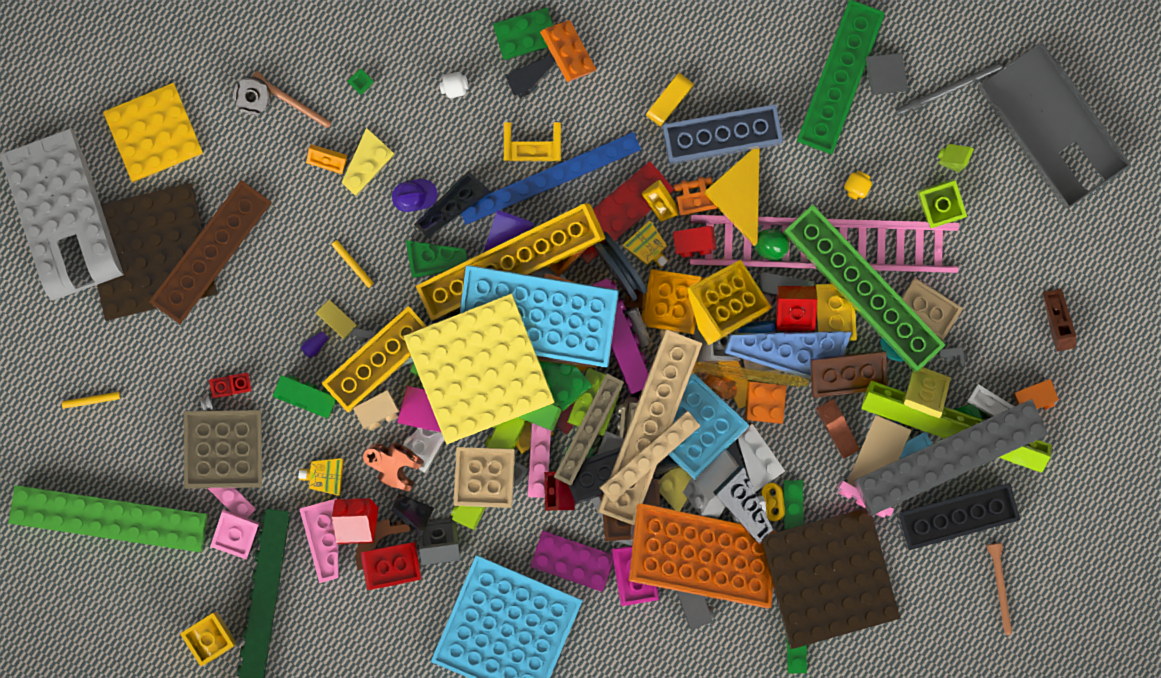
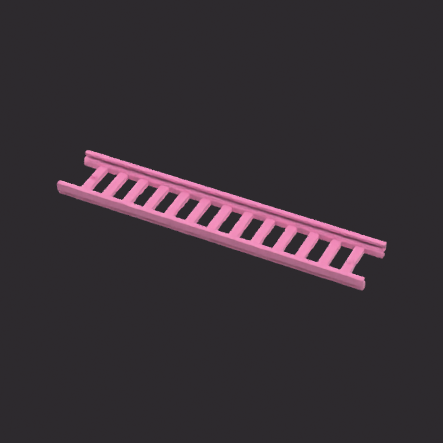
M691 215V223H706V226L714 227V224H725L724 259H713L712 250V254L705 255V259L690 258V265L729 266L739 261L732 259L733 223L726 216ZM758 217V225H763V230L771 228V225L782 226L783 233L798 218ZM827 219L834 227H839V233L846 240L847 228H858V253L865 260L866 229H877V264H870L875 271L958 273V266H942L943 231H958L959 223H947L930 229L928 222ZM886 229H897L896 264H885ZM905 229L916 230L915 265H904ZM924 230H935L934 265H923ZM744 236L743 260L741 261L745 267L817 269L811 262H808V259L802 252L800 261H789L790 240L788 253L781 261H770L762 257V260H751V242Z

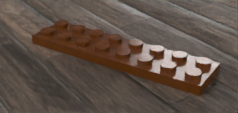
M240 180L150 299L149 303L181 325L272 202Z

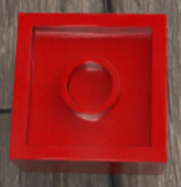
M816 286L777 287L775 316L777 330L815 331L818 300Z

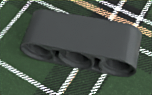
M760 272L758 287L762 293L765 292L777 296L778 286L815 285V282L764 272Z

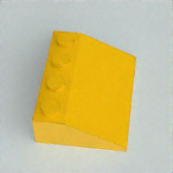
M741 260L687 288L698 329L708 345L756 320L772 308Z

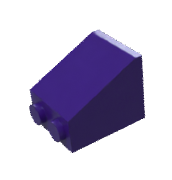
M497 210L483 253L533 229L534 223Z

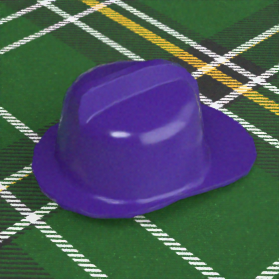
M426 179L400 183L394 188L392 193L394 206L403 212L429 208L437 199L435 185Z

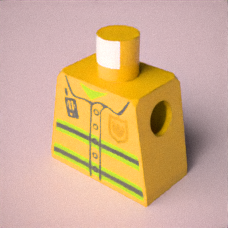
M650 220L623 244L624 249L645 265L654 261L662 268L669 261L662 253L667 248V245Z
M344 459L311 461V469H299V480L310 481L309 489L341 496Z

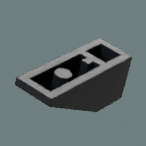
M553 55L505 75L514 98L519 97V99H523L530 95L529 92L535 89L556 64Z

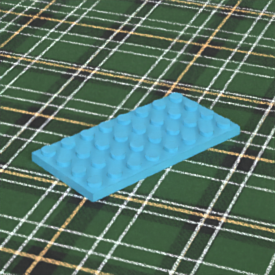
M466 265L460 314L506 295L513 294L537 356L608 367L619 290Z

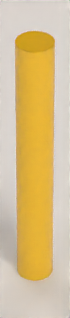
M338 240L333 242L331 245L365 285L370 288L374 282Z
M113 392L62 401V407L64 409L120 399V393Z

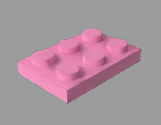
M840 481L837 489L840 490L839 494L848 499H851V497L857 499L855 503L866 508L857 488L845 481ZM890 507L876 515L880 517L891 516L894 509Z

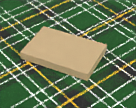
M916 278L912 280L902 296L904 302L942 341L963 309Z

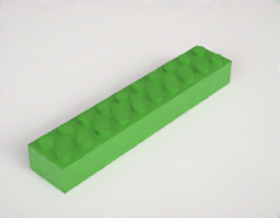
M814 205L810 206L783 232L914 372H918L945 346L938 336Z
M15 485L8 524L203 552L209 514Z

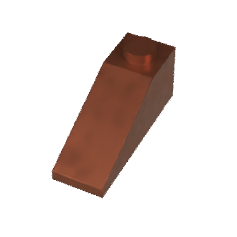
M1062 289L1043 292L1056 352L1074 349L1076 347V333Z
M834 399L815 409L843 459L860 450Z

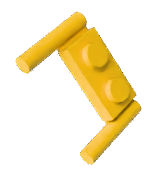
M504 122V161H561V123H553V142H511V122Z

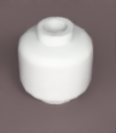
M461 72L444 75L443 82L440 83L442 94L446 93L448 98L464 96L466 90L469 89L466 75H462Z

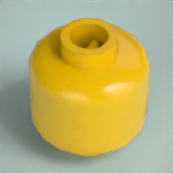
M858 170L856 173L852 172L844 185V189L848 192L847 196L854 200L865 198L872 186L871 177Z

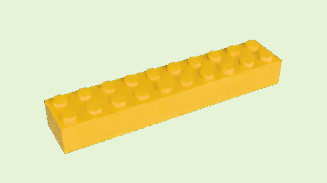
M584 203L417 285L416 288L431 321L439 320L461 308L466 265L532 275L605 240L606 237L591 204Z

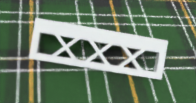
M979 384L975 387L967 401L991 417L1014 407Z

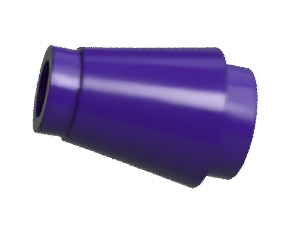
M320 331L304 341L300 349L311 359L318 354L329 338Z

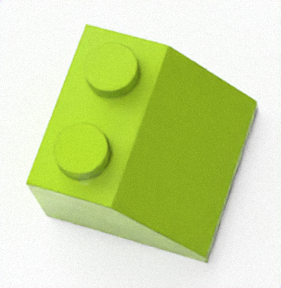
M950 179L916 191L930 229L967 217L956 180Z

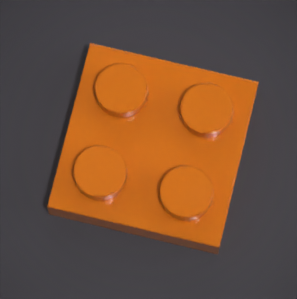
M748 382L744 420L783 424L787 386Z

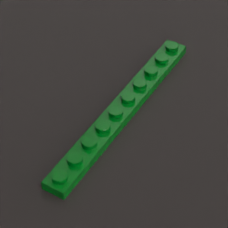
M784 480V530L804 525L803 480ZM786 636L787 674L807 673L806 645L790 649Z

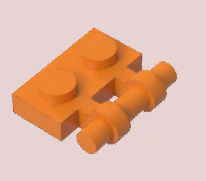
M698 177V180L688 182L683 180L681 183L674 184L675 192L683 191V196L676 197L680 216L718 209L704 194L706 185L712 184L711 177ZM700 188L698 193H689V189Z

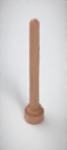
M256 71L252 77H257L268 85L273 95L324 127L329 128L331 126L329 120L267 82L262 73Z
M1002 543L988 544V553L993 557L1004 633L1011 635L1012 628L1000 558L1003 546Z

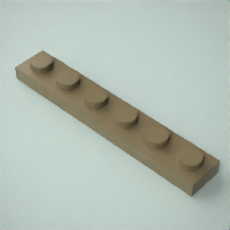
M606 374L554 478L570 486L572 485L624 383L623 381Z

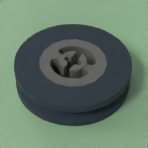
M605 231V243L602 245L598 242L593 247L626 295L632 301H635L637 296L634 289L637 288L642 294L648 292L647 288L625 254Z

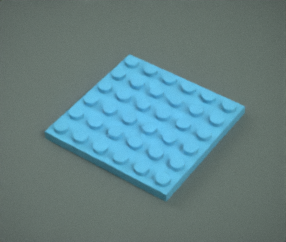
M476 555L431 662L467 678H550L583 600Z

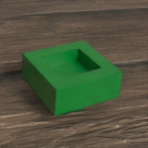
M361 68L347 81L360 96L374 84V81Z

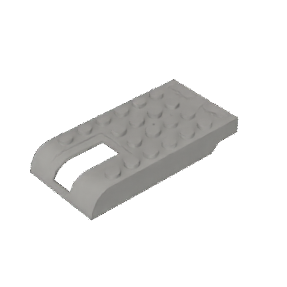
M68 129L0 154L40 281L51 300L62 298L124 275L86 158L80 149L74 130ZM75 234L77 235L88 271L94 280L76 288L69 278L58 245L59 240Z

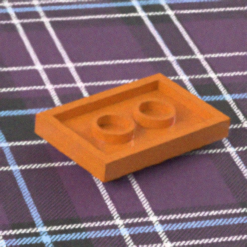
M570 20L545 28L540 32L567 82L597 70Z

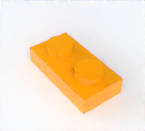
M311 144L306 163L343 174L347 155Z

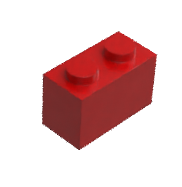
M712 226L673 231L675 252L677 255H681L682 258L693 257V253L699 252L700 255L712 254V250H717L714 227Z

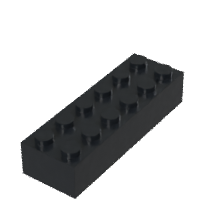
M1010 483L896 513L907 551L1021 520Z

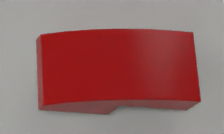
M248 373L209 379L212 399L251 392Z

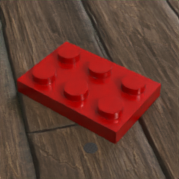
M415 542L361 552L367 590L421 580Z

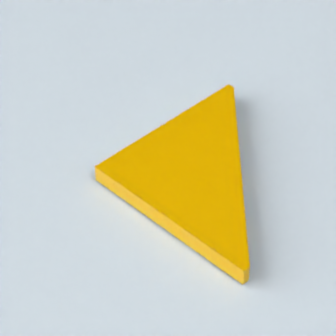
M753 149L712 184L704 194L752 245L756 246L758 243L759 149Z

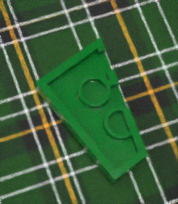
M406 240L412 278L440 274L467 261L466 249Z

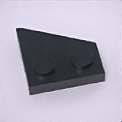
M400 493L391 509L406 525L411 524L416 528V534L422 536L434 510L433 507Z

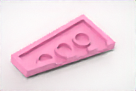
M335 499L300 508L319 583L339 578L338 544L332 521Z

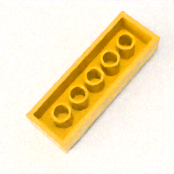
M408 306L322 382V385L350 413L354 407L359 405L411 358L404 336L427 326Z

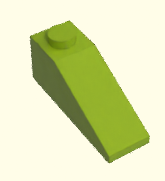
M948 144L945 148L942 147L937 156V158H940L938 164L959 173L967 166L974 148Z

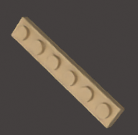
M686 411L599 488L611 502H614L700 427L699 423Z

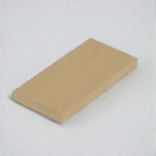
M875 415L847 483L856 488L853 480L899 460L912 430Z

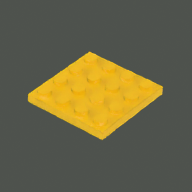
M174 83L103 112L133 183L204 154Z

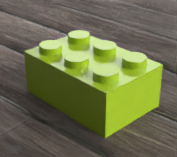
M587 368L585 378L593 387L574 402L567 423L577 427L580 426L606 376L605 374ZM620 391L607 417L605 418L598 432V435L604 436L611 415L613 413L614 407L616 405L617 399L619 397Z

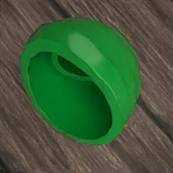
M771 228L764 229L758 233V243L755 247L762 257L769 260H779L788 253L789 240L781 231Z

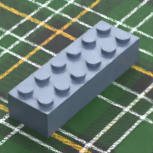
M776 104L663 124L662 126L669 165L782 145L783 143Z

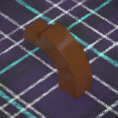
M390 519L377 522L374 543H361L357 546V570H363L361 552L376 549L381 539L387 535L411 531V526L406 525L403 521L394 522V526H391Z

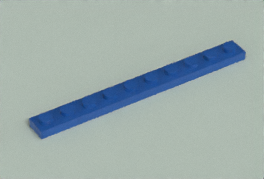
M632 132L486 195L461 213L465 225L641 151L636 136Z

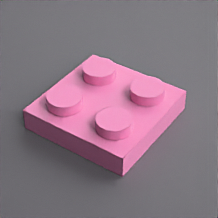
M223 510L210 547L247 560L259 522Z

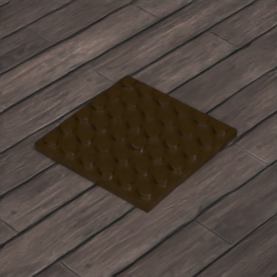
M192 183L101 204L124 274L97 284L105 321L157 309L149 303L150 299L203 230ZM215 279L200 299L218 295Z
M866 508L768 534L762 539V548L790 649L901 619L873 516H869Z

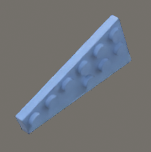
M852 332L732 333L729 336L724 352L811 380L810 359L844 355Z

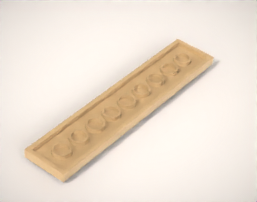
M665 329L611 476L673 423L702 343ZM657 465L614 502H611L604 494L597 512L635 525L637 504H643Z

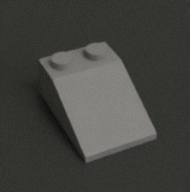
M727 449L695 480L691 477L683 491L700 516L719 518L725 508V505L713 492L739 467Z

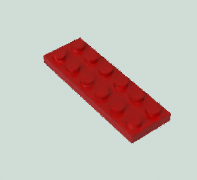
M651 161L593 209L603 233L606 231L614 241L652 210L642 195L643 191L658 180L663 183L669 194L675 191ZM592 245L583 252L581 258L588 264L598 256V253Z

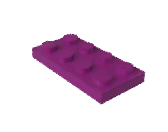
M542 531L530 567L603 592L613 564V555Z

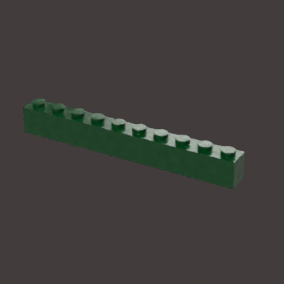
M266 508V512H262L261 523L264 526L263 531H259L258 542L261 543L260 550H256L255 561L258 564L257 569H253L252 581H255L254 589L250 588L249 600H252L251 608L247 607L246 619L249 620L248 627H244L243 638L246 639L245 646H241L240 649L242 664L238 665L236 675L239 678H265L291 512Z

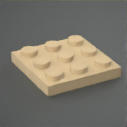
M457 447L453 505L512 508L515 450Z

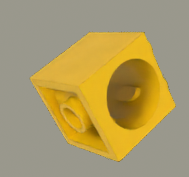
M218 612L210 614L180 633L200 667L238 645Z

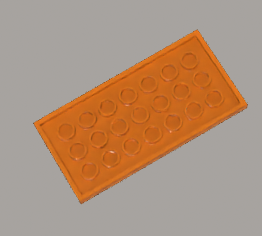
M642 503L637 504L629 581L767 609L771 608L773 584L761 542L758 543L741 524Z

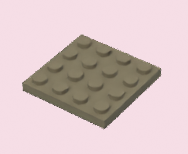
M261 410L184 411V489L262 488Z

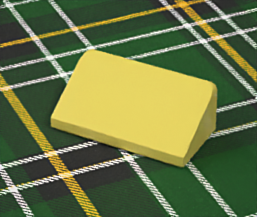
M330 300L316 312L344 340L353 331V328L357 327Z

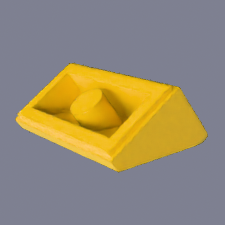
M660 180L642 192L643 197L661 222L677 216L678 205Z

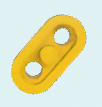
M768 483L762 489L766 516L770 521H779L785 515L782 488L777 483ZM772 489L776 491L774 496L771 495ZM774 508H777L779 511L777 515L773 512Z

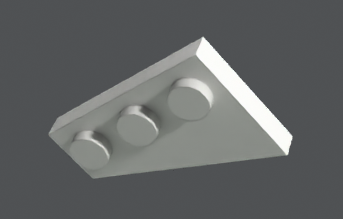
M751 424L737 440L748 477L753 486L752 488L756 492L784 473L785 470L756 428Z

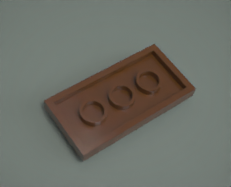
M884 350L810 359L813 398L866 392L871 381L888 386L887 357Z

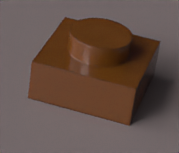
M634 289L637 296L635 301H632L627 295L625 296L624 306L626 310L638 307L639 310L645 309L646 293L642 294L638 289Z

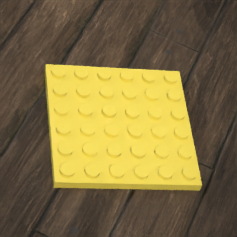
M513 294L506 295L404 336L446 444L555 402Z

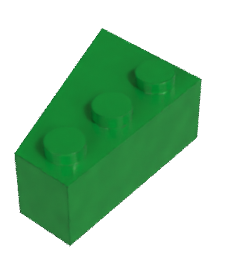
M288 375V377L280 376L272 397L330 419L337 400L327 389H324L322 392L316 389L317 385L307 381L306 384L298 382L299 378Z

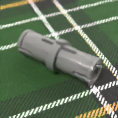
M638 307L627 311V314L633 326L631 329L637 335L640 347L650 345L652 342L646 330L647 325L643 322Z

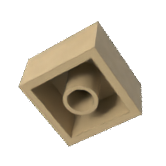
M388 390L353 408L365 430L369 429V431L379 428L381 426L380 423L384 420L390 422L398 418L397 414L400 413Z

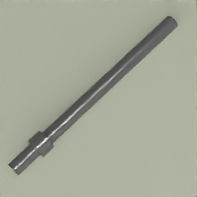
M997 63L919 99L914 98L908 101V104L896 108V113L899 116L911 110H918L920 106L1002 70L1000 63Z

